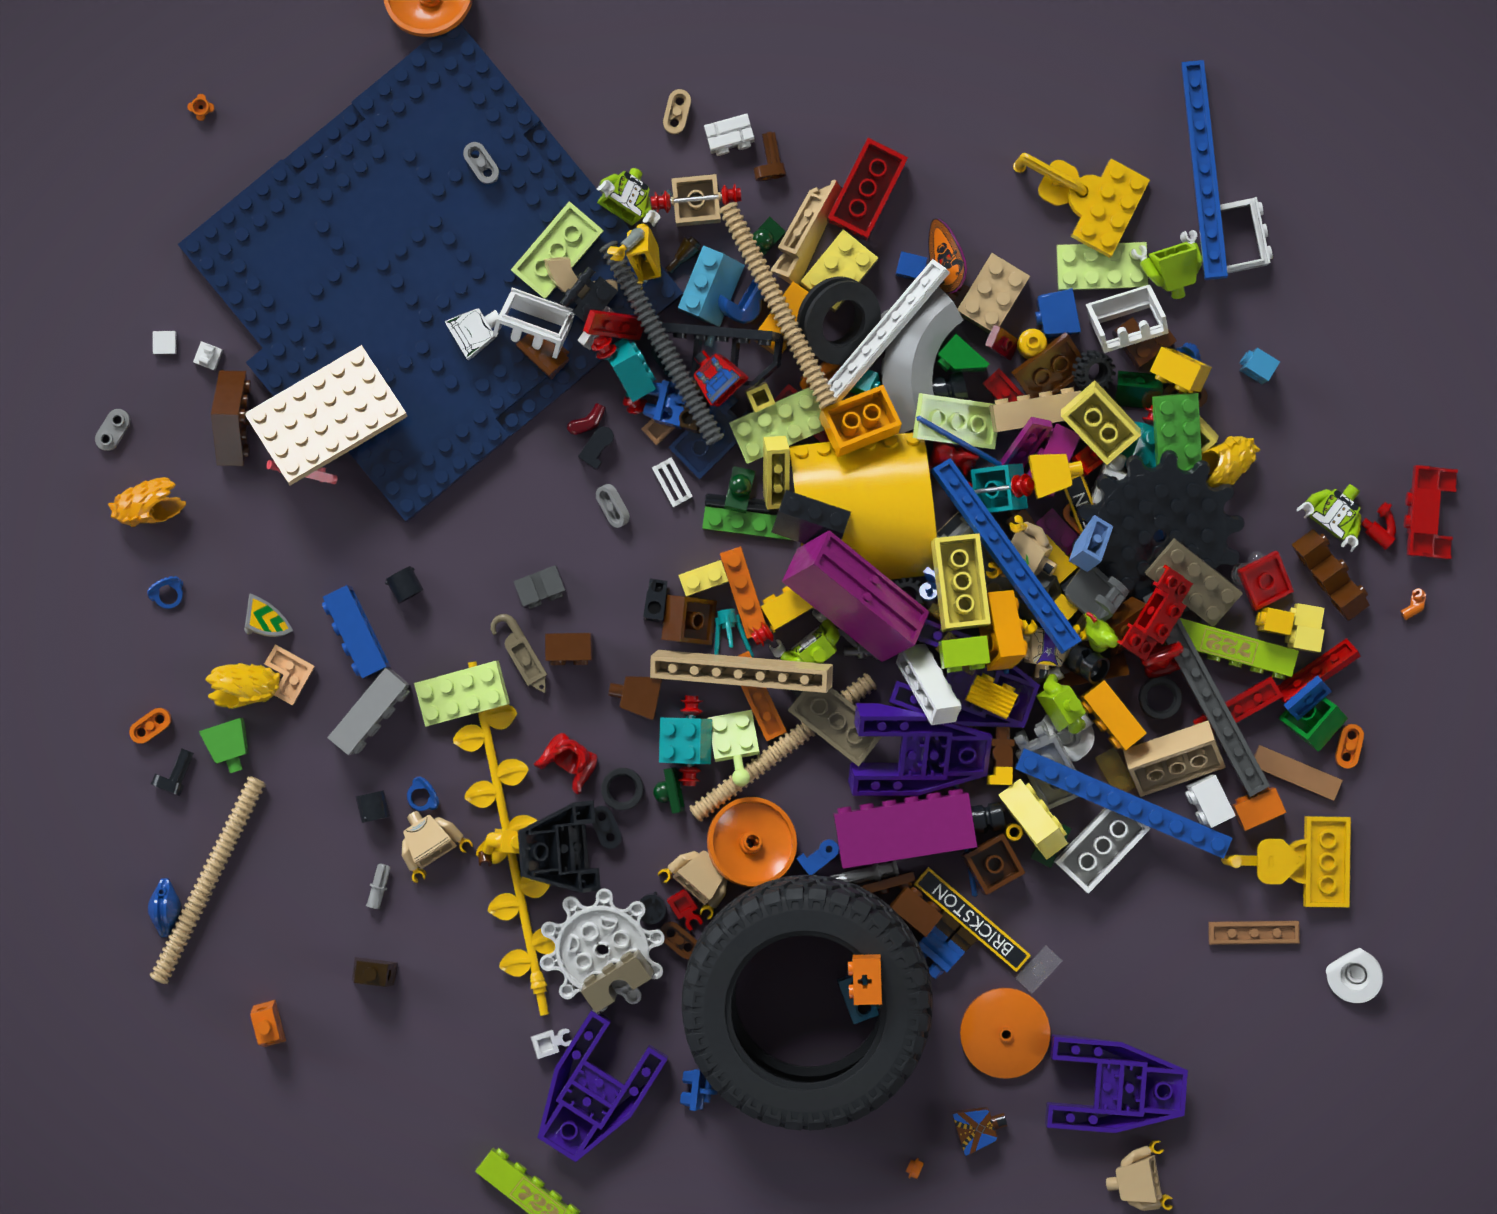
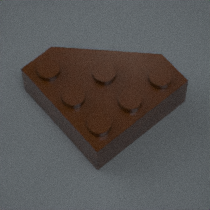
M219 370L211 410L217 466H244L245 457H249L250 448L249 444H247V425H250L245 413L249 403L248 394L251 393V380H247L246 371Z

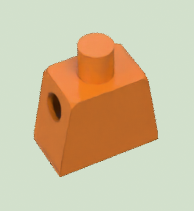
M276 1000L254 1005L250 1015L258 1045L267 1047L285 1042L286 1038Z

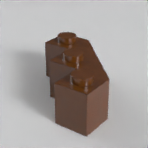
M1312 529L1294 542L1292 547L1302 564L1306 565L1313 574L1312 577L1322 591H1325L1332 599L1331 603L1347 621H1350L1370 606L1366 599L1368 593L1362 585L1357 586L1350 579L1347 573L1349 570L1347 564L1342 559L1338 561L1332 555L1328 547L1330 542L1323 533L1319 535Z

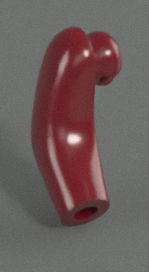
M596 403L586 417L570 421L567 424V430L573 435H578L597 428L606 407Z

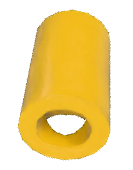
M1016 823L1006 825L1004 833L1007 838L1016 841L1022 837L1023 830L1021 826ZM1016 827L1018 831L1015 836L1010 835V829Z

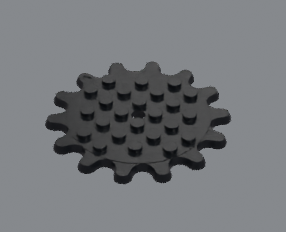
M1172 450L1165 451L1161 456L1160 463L1153 468L1145 466L1140 456L1131 455L1126 461L1127 474L1123 479L1115 480L1108 474L1098 476L1096 486L1102 492V499L1099 503L1095 505L1084 503L1077 508V515L1080 519L1089 523L1091 518L1096 515L1113 526L1102 561L1095 567L1109 579L1113 576L1129 590L1123 602L1130 597L1144 602L1142 598L1154 592L1155 588H1158L1153 585L1154 580L1147 576L1145 571L1174 538L1214 570L1222 564L1235 565L1240 559L1238 551L1228 546L1227 538L1230 534L1241 531L1245 526V521L1239 515L1231 516L1224 511L1226 502L1234 496V488L1230 484H1223L1216 488L1210 487L1206 479L1211 467L1204 460L1198 461L1193 468L1186 471L1178 467V456ZM1158 530H1163L1165 532L1164 539L1154 540V533ZM1076 538V539L1073 541V543H1072V548L1074 547V544H1075V542L1077 541L1078 538ZM1186 606V608L1184 609L1183 613H1185V612H1187V611L1189 610V608H1188L1187 606Z

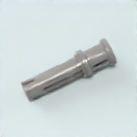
M896 860L874 863L865 868L830 877L858 884L874 879L875 881H881L882 878L893 875L899 876L900 874Z

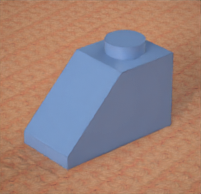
M1094 515L1075 542L1069 562L1086 572L1102 561L1113 526Z

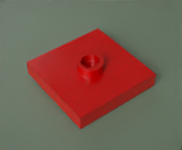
M1273 551L1237 570L1254 611L1294 592L1278 551Z

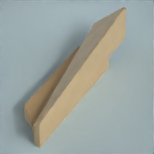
M832 180L829 186L822 189L816 187L809 190L778 246L783 254L770 271L789 284L794 281L800 285L828 223L827 218L842 190V187L836 180Z

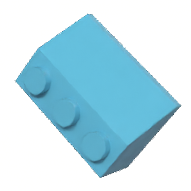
M703 246L679 303L678 311L720 327L724 314L719 309V295L731 300L745 265L721 252Z

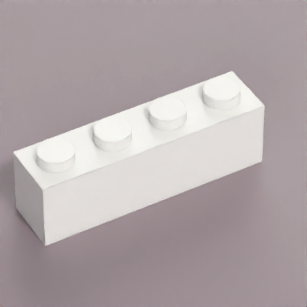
M917 644L899 653L896 663L930 724L938 725L956 722L961 711L960 700L956 698L951 685L945 679L942 669L937 665L927 645Z

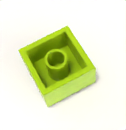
M987 635L938 642L941 669H947V673L963 671L962 667L969 666L970 670L983 669L985 664L990 663Z

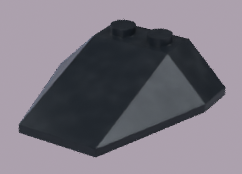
M594 800L572 802L518 831L521 877L579 893L599 891L601 889L599 868H589L585 824L595 823Z

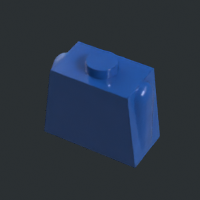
M1073 288L1038 296L1036 301L1038 312H1035V319L1037 325H1041L1042 333H1044L1047 339L1058 338L1065 332L1068 335L1081 333Z

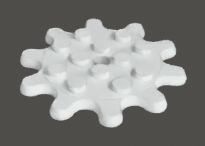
M600 889L596 894L595 903L588 907L582 905L576 897H566L563 901V908L567 913L566 921L561 924L549 921L545 922L541 927L543 936L555 943V950L541 958L540 966L546 971L559 970L563 973L565 980L559 988V994L564 999L574 997L576 993L581 991L584 984L583 981L592 974L597 976L602 973L601 970L606 965L618 963L621 961L620 958L629 951L634 953L638 949L654 970L652 979H658L663 974V967L649 957V951L653 947L664 943L665 936L660 930H645L641 927L640 919L646 910L642 902L635 901L626 909H619L613 904V894L609 889ZM598 944L608 946L609 952L600 954L596 947ZM616 980L611 983L615 992L622 995L628 1003L637 1004L641 1000V992L638 987L633 990L623 980ZM605 1007L604 1009L600 1010L599 1012H603L604 1010L607 1009V1007Z

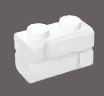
M748 114L704 125L711 154L716 153L717 156L725 155L730 152L729 149L738 147V150H743L751 147V143L754 142Z

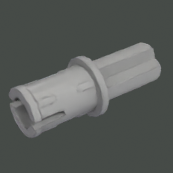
M385 864L377 865L373 884L370 883L371 891L366 904L367 907L381 908L383 894L387 890L386 883L391 869L390 866Z

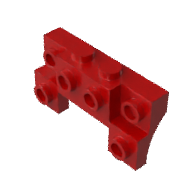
M1422 465L1413 466L1412 488L1410 492H1407L1405 500L1406 506H1409L1408 515L1404 517V528H1407L1408 556L1451 559L1453 537L1438 535L1441 491H1457V469Z
M1167 565L1163 566L1166 570L1158 583L1153 582V585L1158 588H1155L1134 624L1128 623L1129 630L1122 641H1117L1118 644L1144 661L1147 660L1156 643L1159 642L1163 645L1170 635V632L1186 608L1182 601L1193 585L1184 576Z

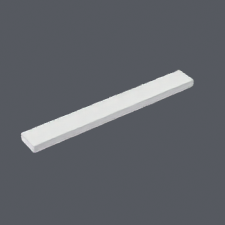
M932 259L828 381L827 384L831 385L830 390L835 392L834 397L838 398L837 402L842 401L950 274L945 267Z

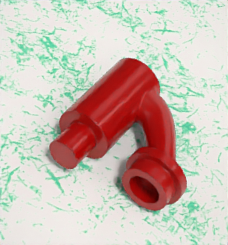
M1384 502L1376 511L1379 513V517L1385 516L1387 529H1384L1376 521L1371 522L1367 518H1364L1361 522V526L1366 529L1365 533L1385 550L1396 539V525L1390 510L1392 504Z

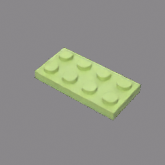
M569 201L513 266L511 271L541 297L547 299L557 286L552 282L547 273L544 259L568 257L570 258L571 268H573L604 230Z
M1147 242L1118 243L1110 258L1085 244L1057 245L1058 291L1073 288V290L1140 288L1148 285V276L1140 265L1141 260L1134 259L1131 255L1133 249L1136 250L1138 255H1142L1139 246L1143 245L1147 248Z
M808 387L775 402L776 404L758 412L753 411L729 422L747 464L763 457V437L786 436L788 445H792L824 430L819 420L821 409L819 408V403L816 402V396L812 394L813 390H810Z
M919 393L916 417L921 416L974 447L995 449L998 432H993L989 408L990 405L995 404ZM915 417L912 438L957 444L917 421Z
M499 660L414 683L425 727L510 704Z

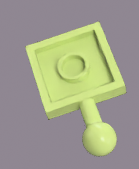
M752 710L708 717V719H712V746L715 762L733 759L735 767L732 775L733 783L740 787L747 785L750 781V775L744 769L742 757L760 754Z

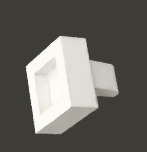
M201 341L193 362L215 371L223 350Z

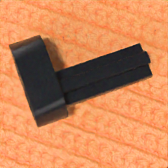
M181 748L169 779L155 774L151 785L180 796L184 787L181 783L194 753Z

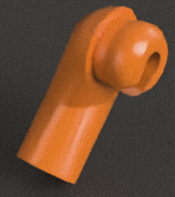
M1417 588L1413 590L1410 606L1400 611L1405 620L1424 610L1426 594L1422 589Z

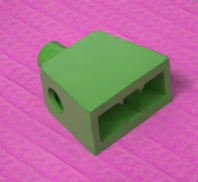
M243 718L199 731L216 764L226 761L230 774L243 770L239 757L249 754Z

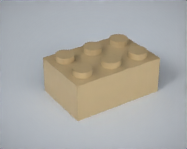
M991 253L958 307L960 315L990 334L994 325L1000 327L1030 276Z

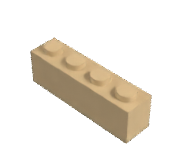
M1074 387L1060 389L1061 394L1052 395V391L1039 393L1038 398L1031 399L1029 394L1017 396V401L1008 402V398L995 400V405L989 406L993 432L1023 428L1031 417L1050 420L1052 423L1065 421L1061 417V409L1080 394L1081 391H1074Z

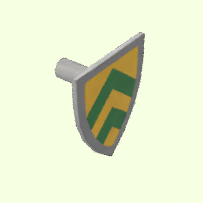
M249 594L244 628L247 634L254 632L263 636L278 637L293 631L286 618L274 606L260 597Z

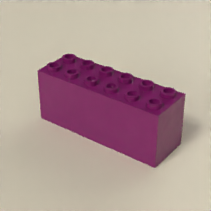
M830 530L797 548L782 580L786 586L881 662L915 646L929 614L926 608Z
M960 788L948 790L949 795L941 796V793L935 792L926 794L924 799H918V796L904 797V802L896 803L895 799L881 801L882 805L874 806L873 803L860 804V809L851 810L850 806L837 808V812L833 813L842 868L977 847L969 793L963 792V789Z

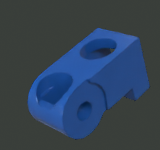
M825 839L819 844L818 849L808 857L802 853L796 859L808 875H813L836 857L839 846L834 840Z

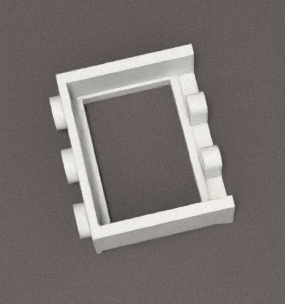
M1257 197L1220 205L1221 211L1250 205L1261 257L1258 260L1227 266L1228 273L1267 266L1271 263L1270 259H1273L1271 246H1267L1265 238L1268 237L1267 226L1262 224L1261 215L1264 214L1261 202H1258Z
M1151 285L1086 304L1089 322L1104 353L1169 333L1166 315ZM1147 308L1151 309L1158 323L1157 326L1149 327L1147 321L1142 320L1139 323L1140 331L1128 334L1125 327H1120L1117 330L1118 338L1106 341L1100 323Z
M512 288L496 319L492 336L497 337L502 325L513 328L511 340L514 342H518L522 332L534 335L532 343L534 349H540L544 339L556 343L552 357L557 358L571 329L575 314L571 312L573 310L571 308ZM513 308L560 325L562 328L558 334L510 317L508 313Z

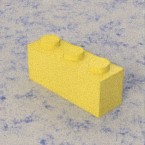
M786 436L763 437V497L767 509H779L785 490H789L790 448Z

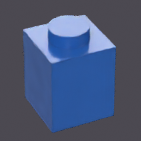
M901 251L895 276L915 280L928 265L926 264L927 257Z

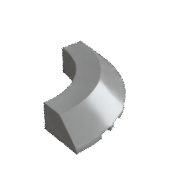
M939 286L888 345L885 357L882 359V385H884L902 423L898 434L914 429L919 393L934 395L932 376L938 350L947 335L964 321L953 300Z

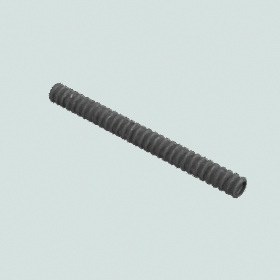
M611 241L601 247L600 253H603V258L607 259L606 264L611 266L610 271L614 272V278L617 277V284H621L620 289L624 290V296L628 297L627 302L632 304L630 307L631 309L634 308V314L638 315L637 320L642 322L641 327L645 328V334L648 333L649 336L647 338L652 341L651 345L655 346L654 351L659 353L658 358L663 360L661 363L662 365L665 364L666 367L664 369L669 371L668 376L672 377V383L676 384L675 389H679L680 392L678 394L679 396L682 395V401L686 402L685 407H689V414H692V419L697 422L695 424L696 427H700L699 432L703 433V439L706 438L707 440L706 445L714 444L724 436L723 433H720L721 428L716 426L717 421L713 420L714 415H710L709 412L711 410L710 408L707 409V403L703 402L704 397L700 396V390L695 388L697 385L696 383L693 384V377H689L690 372L686 371V365L682 364L683 359H679L678 356L680 354L679 352L676 353V347L672 346L673 341H669V334H666V329L662 328V321H658L659 316L655 315V309L651 308L652 303H648L649 298L645 297L644 294L646 292L641 290L642 285L637 283L639 280L634 277L635 273L631 272L632 267L627 265L628 260H610L613 255L608 254L607 251L610 246L618 247V242Z

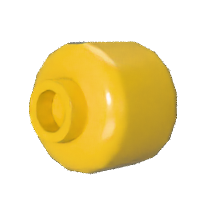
M1037 329L1024 331L1017 342V349L1020 355L1026 359L1038 355L1047 346V338L1044 333Z

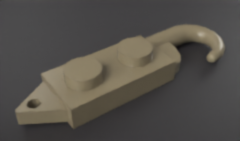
M508 614L496 616L491 622L492 634H497L496 625L499 622L503 621L508 624L512 633L505 640L506 650L527 686L531 685L545 693L546 675L548 674L518 623Z

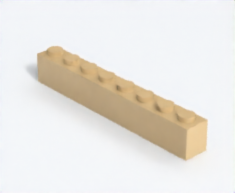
M657 650L651 655L650 678L827 693L833 683V664Z

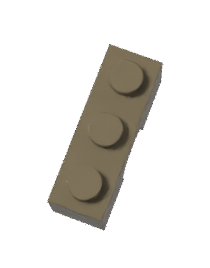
M639 949L634 953L631 951L627 952L620 958L621 961L618 963L606 965L601 970L602 973L597 976L592 974L583 981L581 993L595 1013L615 1002L617 993L612 987L611 983L613 981H626L634 990L652 979L654 970Z

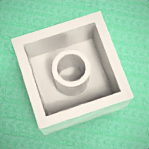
M1209 774L1186 786L1188 791L1185 792V795L1190 804L1196 806L1198 811L1195 812V815L1200 824L1212 828L1236 816L1216 775Z

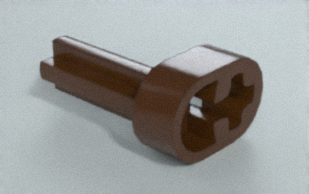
M775 132L762 134L767 165L754 168L755 180L767 181L786 176L785 165L780 162Z

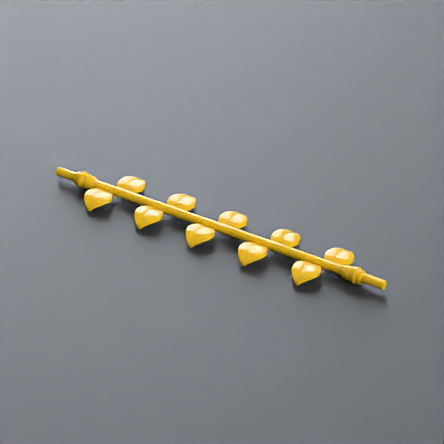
M476 661L468 663L469 668L477 666ZM504 705L479 712L481 728L475 724L462 727L455 734L453 743L469 752L478 750L484 743L492 783L489 781L474 783L466 791L465 800L479 808H485L490 806L496 798L502 829L519 831L538 820L528 815H519L509 822L502 783L511 786L519 784L526 776L529 768L524 762L517 759H507L499 765L497 763L490 726L496 729H505L509 727L517 715L514 707ZM484 842L478 847L476 856L482 851ZM493 851L492 864H498L506 856L508 857L515 895L503 893L496 896L489 904L488 912L501 920H510L519 911L527 952L522 949L508 952L502 958L499 968L516 977L524 975L531 968V989H533V994H536L540 1016L549 1014L545 996L547 983L543 973L540 971L536 951L542 954H550L555 950V943L543 936L541 928L535 931L534 934L532 933L525 895L531 898H539L546 893L550 885L524 877L521 878L516 853Z

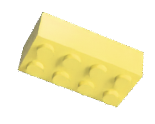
M980 533L934 538L931 541L942 631L987 627L991 624Z

